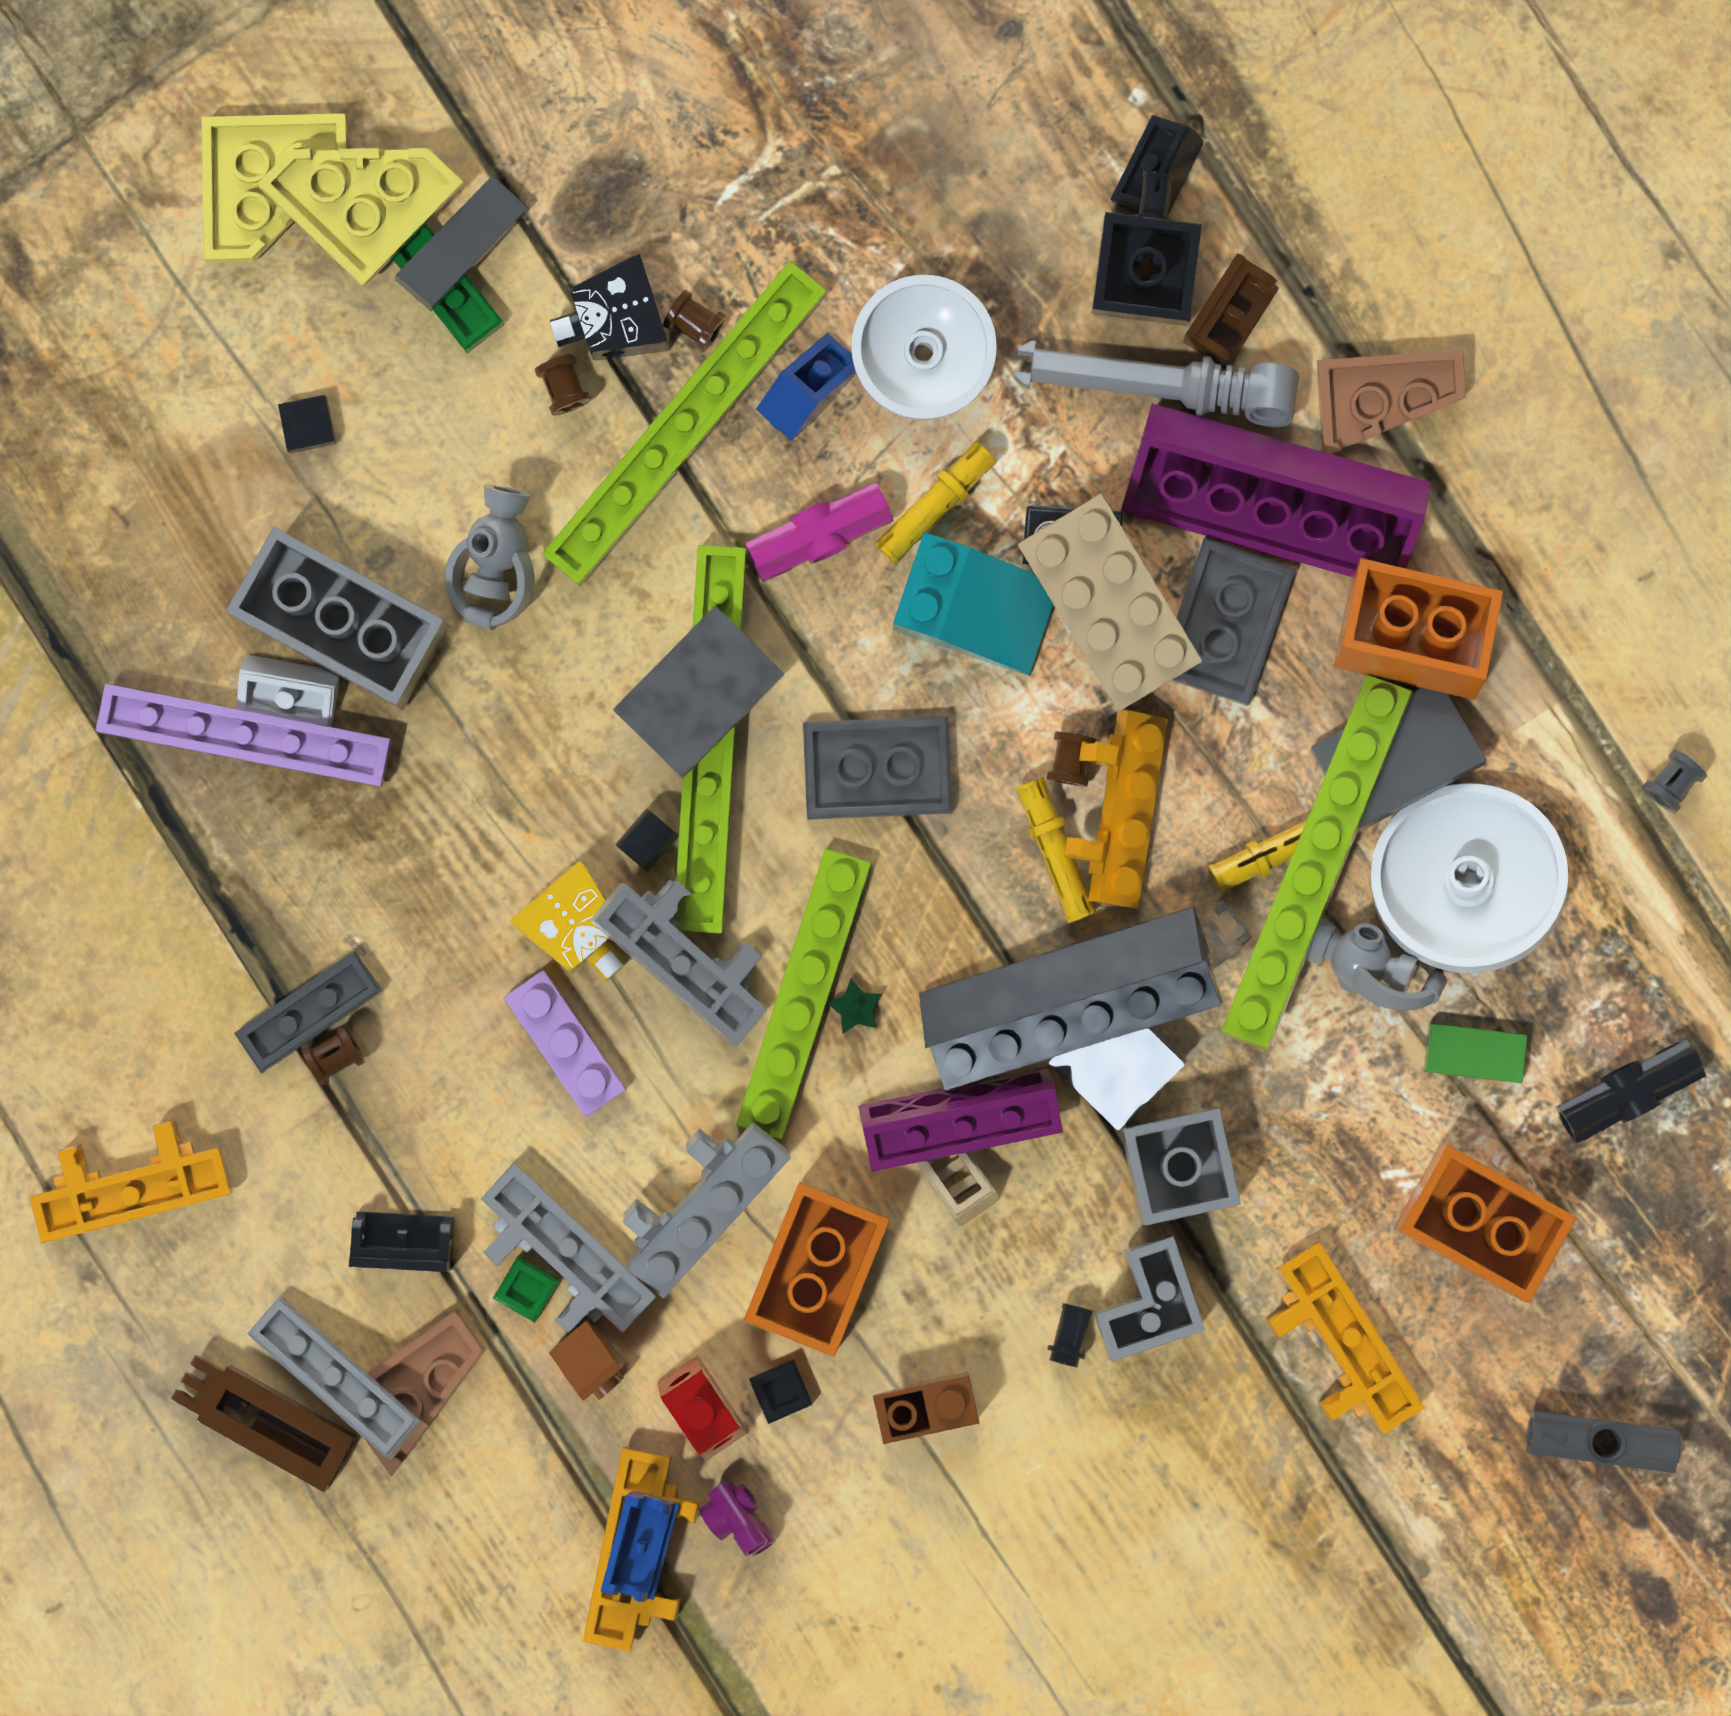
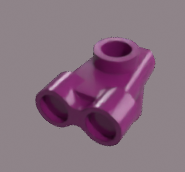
M724 1481L708 1493L711 1500L699 1508L701 1517L711 1532L720 1540H724L733 1533L734 1540L745 1556L750 1554L756 1556L768 1549L776 1541L764 1522L761 1523L753 1512L759 1508V1505L754 1495L744 1484L736 1487L732 1481Z

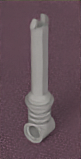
M1030 341L1018 347V355L1033 357L1031 373L1014 372V379L1027 389H1030V382L1180 400L1187 409L1196 410V416L1199 417L1204 416L1208 412H1215L1216 406L1221 407V413L1227 414L1228 408H1233V415H1239L1241 409L1245 410V416L1249 421L1266 427H1283L1291 424L1293 421L1299 374L1295 369L1287 365L1262 363L1253 366L1250 374L1245 373V367L1240 366L1238 372H1233L1232 365H1227L1226 371L1221 370V364H1216L1209 356H1204L1203 362L1193 361L1186 367L1036 349V341Z

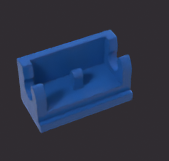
M634 1490L626 1495L601 1592L611 1595H618L619 1593L634 1597L635 1601L645 1602L648 1599L654 1600L680 1503Z

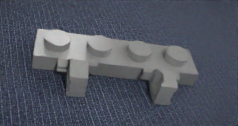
M669 880L656 895L647 891L643 897L639 896L626 883H620L590 921L730 1045L738 1046L767 1010L747 991L752 982L746 975L762 956L749 944L741 942L738 943V952L731 959L721 961L715 957L712 960L677 929L680 923L673 916L678 911L677 903L683 896L691 895V893L677 880Z
M752 1122L735 1142L726 1138L721 1144L700 1128L687 1141L686 1151L704 1167L701 1171L703 1178L671 1213L666 1210L659 1217L638 1199H635L624 1211L623 1223L638 1235L634 1243L639 1247L626 1262V1270L662 1298L666 1297L791 1159L790 1151Z
M515 1163L481 1198L500 1217L492 1226L500 1235L484 1251V1254L496 1266H500L501 1262L518 1245L527 1253L533 1248L571 1284L566 1290L575 1298L555 1318V1321L566 1332L570 1333L586 1315L594 1323L604 1315L623 1333L656 1298L648 1288L626 1270L614 1256Z

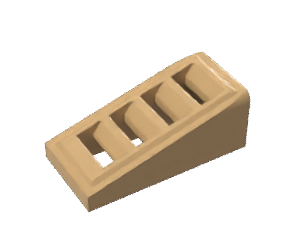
M969 1152L957 1154L959 1158L937 1173L934 1172L932 1167L946 1157L916 1163L959 1226H963L999 1200L995 1189ZM964 1169H967L970 1175L947 1190L944 1183ZM978 1185L980 1191L958 1205L955 1202L956 1199Z

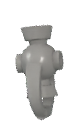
M484 485L485 506L490 508V514L476 520L470 528L468 538L461 541L454 548L448 559L445 572L447 593L453 606L465 618L466 623L494 630L497 626L504 625L517 618L530 602L535 583L534 568L526 551L527 537L525 530L519 521L515 519L517 514H523L531 494L498 485ZM470 555L480 567L477 573L470 574L462 589V571ZM515 567L517 591L513 602L507 610L499 615L496 611L468 603L463 590L486 598L510 600L509 581L504 579V571Z
M1322 918L1305 961L1322 964L1325 959L1331 960L1333 971L1344 990L1351 993H1359L1362 997L1378 1006L1401 1011L1421 1009L1430 1004H1435L1439 1000L1447 984V978L1442 969L1430 966L1418 960V957L1410 955L1389 934L1382 933L1375 925L1362 923L1357 925L1355 929L1339 936L1336 933L1337 928ZM1419 965L1429 976L1421 992L1407 993ZM1380 981H1384L1388 984V987L1381 984Z

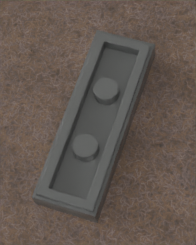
M491 176L396 274L395 281L432 312L527 213L528 207Z
M353 951L234 1034L260 1073H265L382 993L383 990L357 951Z

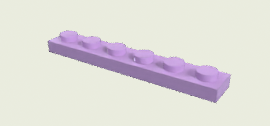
M105 684L96 732L378 787H383L392 744L390 738Z

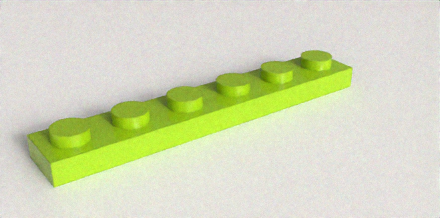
M825 848L737 1119V1126L747 1129L753 1122L771 1137L783 1139L871 866L870 862Z

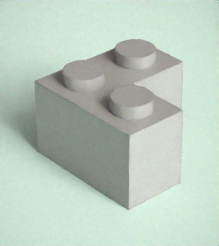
M1166 1235L1123 1250L1139 1297L1093 1312L1108 1358L1112 1362L1205 1331L1174 1236Z

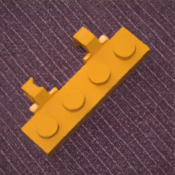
M1131 710L1117 711L1114 734L1109 735L1108 744L1102 742H1082L1079 761L1096 762L1097 765L1107 767V782L1096 842L1086 841L1085 838L1067 837L1064 857L1090 862L1088 873L1092 874L1088 901L1127 909H1139L1168 722L1167 718Z
M176 1120L167 1121L152 1127L159 1155L149 1157L150 1165L101 1177L99 1170L91 1173L88 1172V1165L81 1144L58 1151L63 1175L54 1177L56 1189L29 1197L41 1244L231 1195L233 1190L221 1146L195 1153L192 1141L182 1144Z
M1320 1242L1312 1244L1276 1268L1290 1291L1281 1296L1287 1307L1265 1320L1276 1338H1280L1300 1324H1303L1308 1332L1315 1329L1343 1373L1337 1377L1342 1388L1318 1403L1328 1420L1334 1421L1351 1409L1356 1417H1360L1368 1412L1380 1433L1386 1434L1425 1408Z
M629 1447L622 1448L582 1642L631 1652L633 1650L637 1625L650 1626L651 1616L673 1621L678 1616L681 1598L668 1599L662 1597L660 1593H656L654 1600L648 1599L645 1602L635 1601L634 1597L622 1593L611 1595L601 1592L622 1509L628 1493L634 1490L680 1503L676 1518L690 1520L693 1524L697 1522L701 1502L676 1497L678 1485L667 1483L672 1456Z

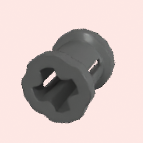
M1673 749L1668 755L1670 758L1669 763L1653 781L1647 780L1642 788L1657 804L1667 811L1676 814L1681 808L1679 802L1696 782L1702 783L1706 779L1707 774L1690 757Z

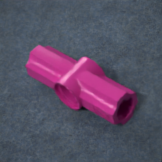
M874 483L853 494L850 493L831 504L826 501L809 507L790 519V523L745 543V546L762 582H765L773 577L789 572L808 561L810 564L827 559L849 546V542L892 523L894 519L882 491L877 483Z

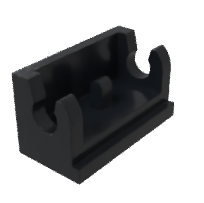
M358 1211L356 1212V1218L353 1217L349 1267L433 1272L451 1271L455 1217Z

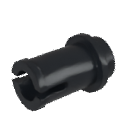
M1062 1303V1312L1053 1346L1048 1345L1047 1350L1051 1351L1049 1361L1078 1368L1079 1360L1085 1359V1354H1082L1081 1351L1089 1319L1093 1311Z

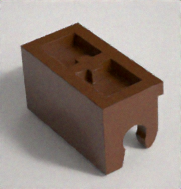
M1237 253L1186 332L1183 343L1203 356L1211 357L1216 364H1221V367L1226 370L1227 365H1231L1278 291L1279 287L1275 285L1277 280Z

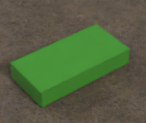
M1429 1024L1424 1072L1522 1083L1528 1035Z

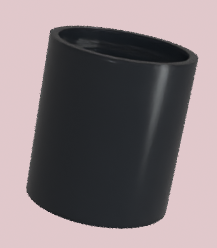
M646 808L615 845L648 873L679 835Z

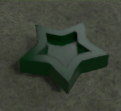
M850 979L844 996L827 1002L830 1007L841 1015L842 1034L858 1024L877 1028L873 1008L882 994L863 992Z

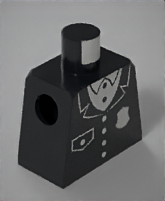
M640 254L632 256L571 288L570 291L577 311L550 320L558 348L586 339L593 360H605L670 350Z

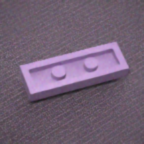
M542 970L503 997L585 1117L590 1116L627 1090L545 970Z

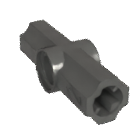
M1533 1410L1531 1411L1527 1426L1526 1452L1529 1454L1595 1462L1604 1466L1617 1465L1675 1473L1679 1463L1681 1450L1679 1430L1614 1422L1603 1418L1592 1419ZM1609 1429L1614 1436L1613 1447L1609 1452L1597 1455L1592 1447L1593 1437L1598 1431Z

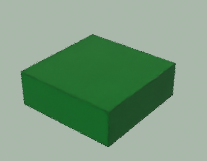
M517 1256L493 1299L535 1323L560 1279L526 1259Z

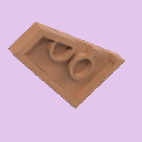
M1463 349L1317 360L1322 452L1333 454L1348 446L1466 398Z
M457 1310L368 1372L370 1376L423 1422L392 1460L387 1459L366 1440L390 1476L394 1475L485 1350Z

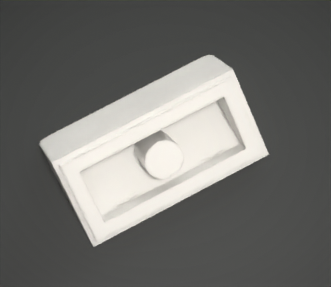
M248 655L239 670L236 709L332 727L341 676L326 668Z

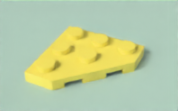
M345 113L201 117L203 259L206 263L255 262L294 222L258 187L257 183L290 149H348V117Z
M350 148L340 150L290 149L257 185L364 288L464 183L429 148H408L409 150Z

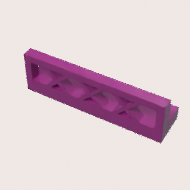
M1048 1067L971 1082L948 1090L942 1088L858 1106L872 1172L1063 1133L1055 1087Z

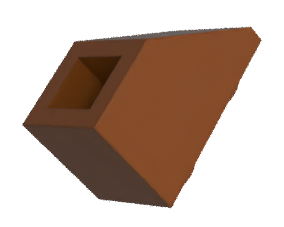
M590 1318L549 1352L583 1401L592 1393L598 1400L602 1399L624 1379L619 1370L627 1363L626 1360Z
M968 1371L920 1381L873 1395L883 1444L980 1424Z

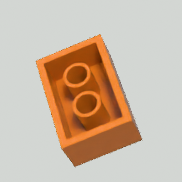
M1360 558L1350 581L1333 667L1475 700L1487 678L1503 591Z
M1439 1144L1393 1229L1514 1298L1530 1304L1577 1217L1455 1148Z
M799 1182L743 1321L835 1357L890 1218Z

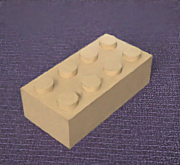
M1101 493L1017 544L1118 712L1202 662Z

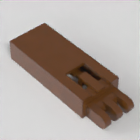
M198 1355L194 1356L190 1364L207 1375L202 1380L193 1374L185 1372L181 1382L196 1390L195 1396L192 1397L188 1393L176 1389L171 1399L198 1414L199 1417L196 1421L320 1491H327L358 1436L233 1365L227 1366L224 1370ZM250 1403L261 1409L251 1428L223 1412L227 1405L243 1415Z

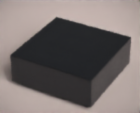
M326 395L278 404L286 448L289 454L336 444Z
M794 1359L749 1378L768 1424L813 1405Z

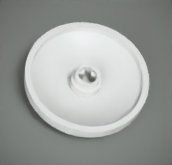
M1472 783L1449 785L1400 810L1385 827L1377 842L1372 859V895L1375 908L1384 928L1407 953L1418 957V960L1430 966L1458 973L1487 972L1509 966L1523 959L1538 948L1555 928L1562 914L1567 896V859L1564 847L1555 828L1542 812L1529 801L1508 790L1495 786Z

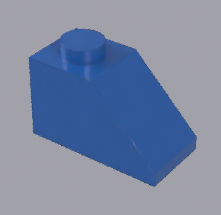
M827 333L781 371L756 410L775 429L781 431L792 441L819 417L856 375L852 354Z

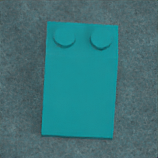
M924 532L893 621L892 630L1029 676L1053 603L1035 574L968 546Z

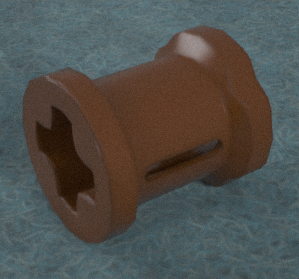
M684 290L667 313L663 327L668 330L675 328L696 341L697 348L704 352L718 335L725 322L726 315L722 312L714 314L694 301L691 292Z
M572 354L553 358L534 369L536 376L543 378L552 401L549 409L553 416L574 411L592 400L589 392H583L574 369L577 361Z
M1055 731L1053 739L1057 741L1053 769L1048 772L1047 780L1088 787L1089 779L1086 777L1088 761H1079L1082 742L1095 743L1097 739L1079 734Z
M345 1025L337 1028V1035L314 1048L306 1046L301 1049L308 1067L322 1087L329 1083V1077L350 1065L356 1064L360 1066L365 1063L362 1052Z

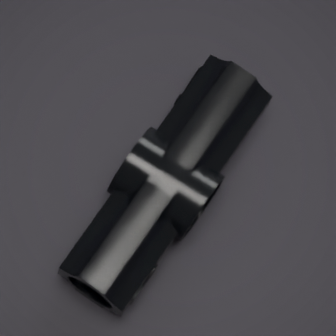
M1686 1039L1676 1042L1642 1062L1636 1060L1610 1072L1600 1079L1601 1083L1555 1107L1566 1132L1574 1143H1579L1600 1131L1606 1130V1128L1619 1121L1625 1123L1653 1110L1662 1104L1660 1100L1706 1077L1696 1050Z

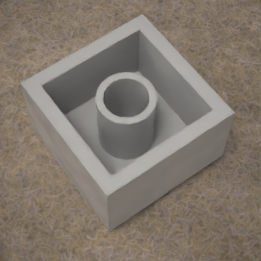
M1220 1108L1120 1129L1142 1225L1146 1226L1241 1205Z

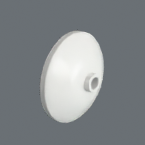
M935 275L904 277L887 284L867 301L857 318L851 345L856 375L870 397L886 410L915 420L943 418L962 410L974 401L991 377L997 350L992 320L980 300L961 284ZM920 346H927L932 350L933 356L928 361H920L915 357L914 352Z

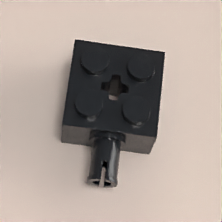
M1143 171L1139 214L1125 215L1105 212L1091 314L1187 326L1190 320L1202 224L1172 221L1171 218H1168L1171 185L1174 175L1161 172L1158 192H1155L1157 171ZM1143 258L1151 259V267L1159 269V274H1152L1149 281L1140 280V273L1133 271V266H1140Z

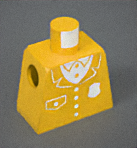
M578 861L510 920L514 927L571 973H574L583 964L588 962L606 982L627 964L610 944L611 939L590 921L607 899L589 869L581 861Z

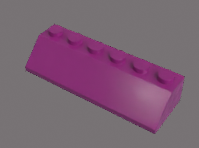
M1152 403L1120 512L1352 577L1360 558L1407 568L1426 516L1431 482Z

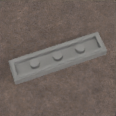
M278 1297L247 1333L387 1459L392 1460L423 1424L416 1415L283 1298Z

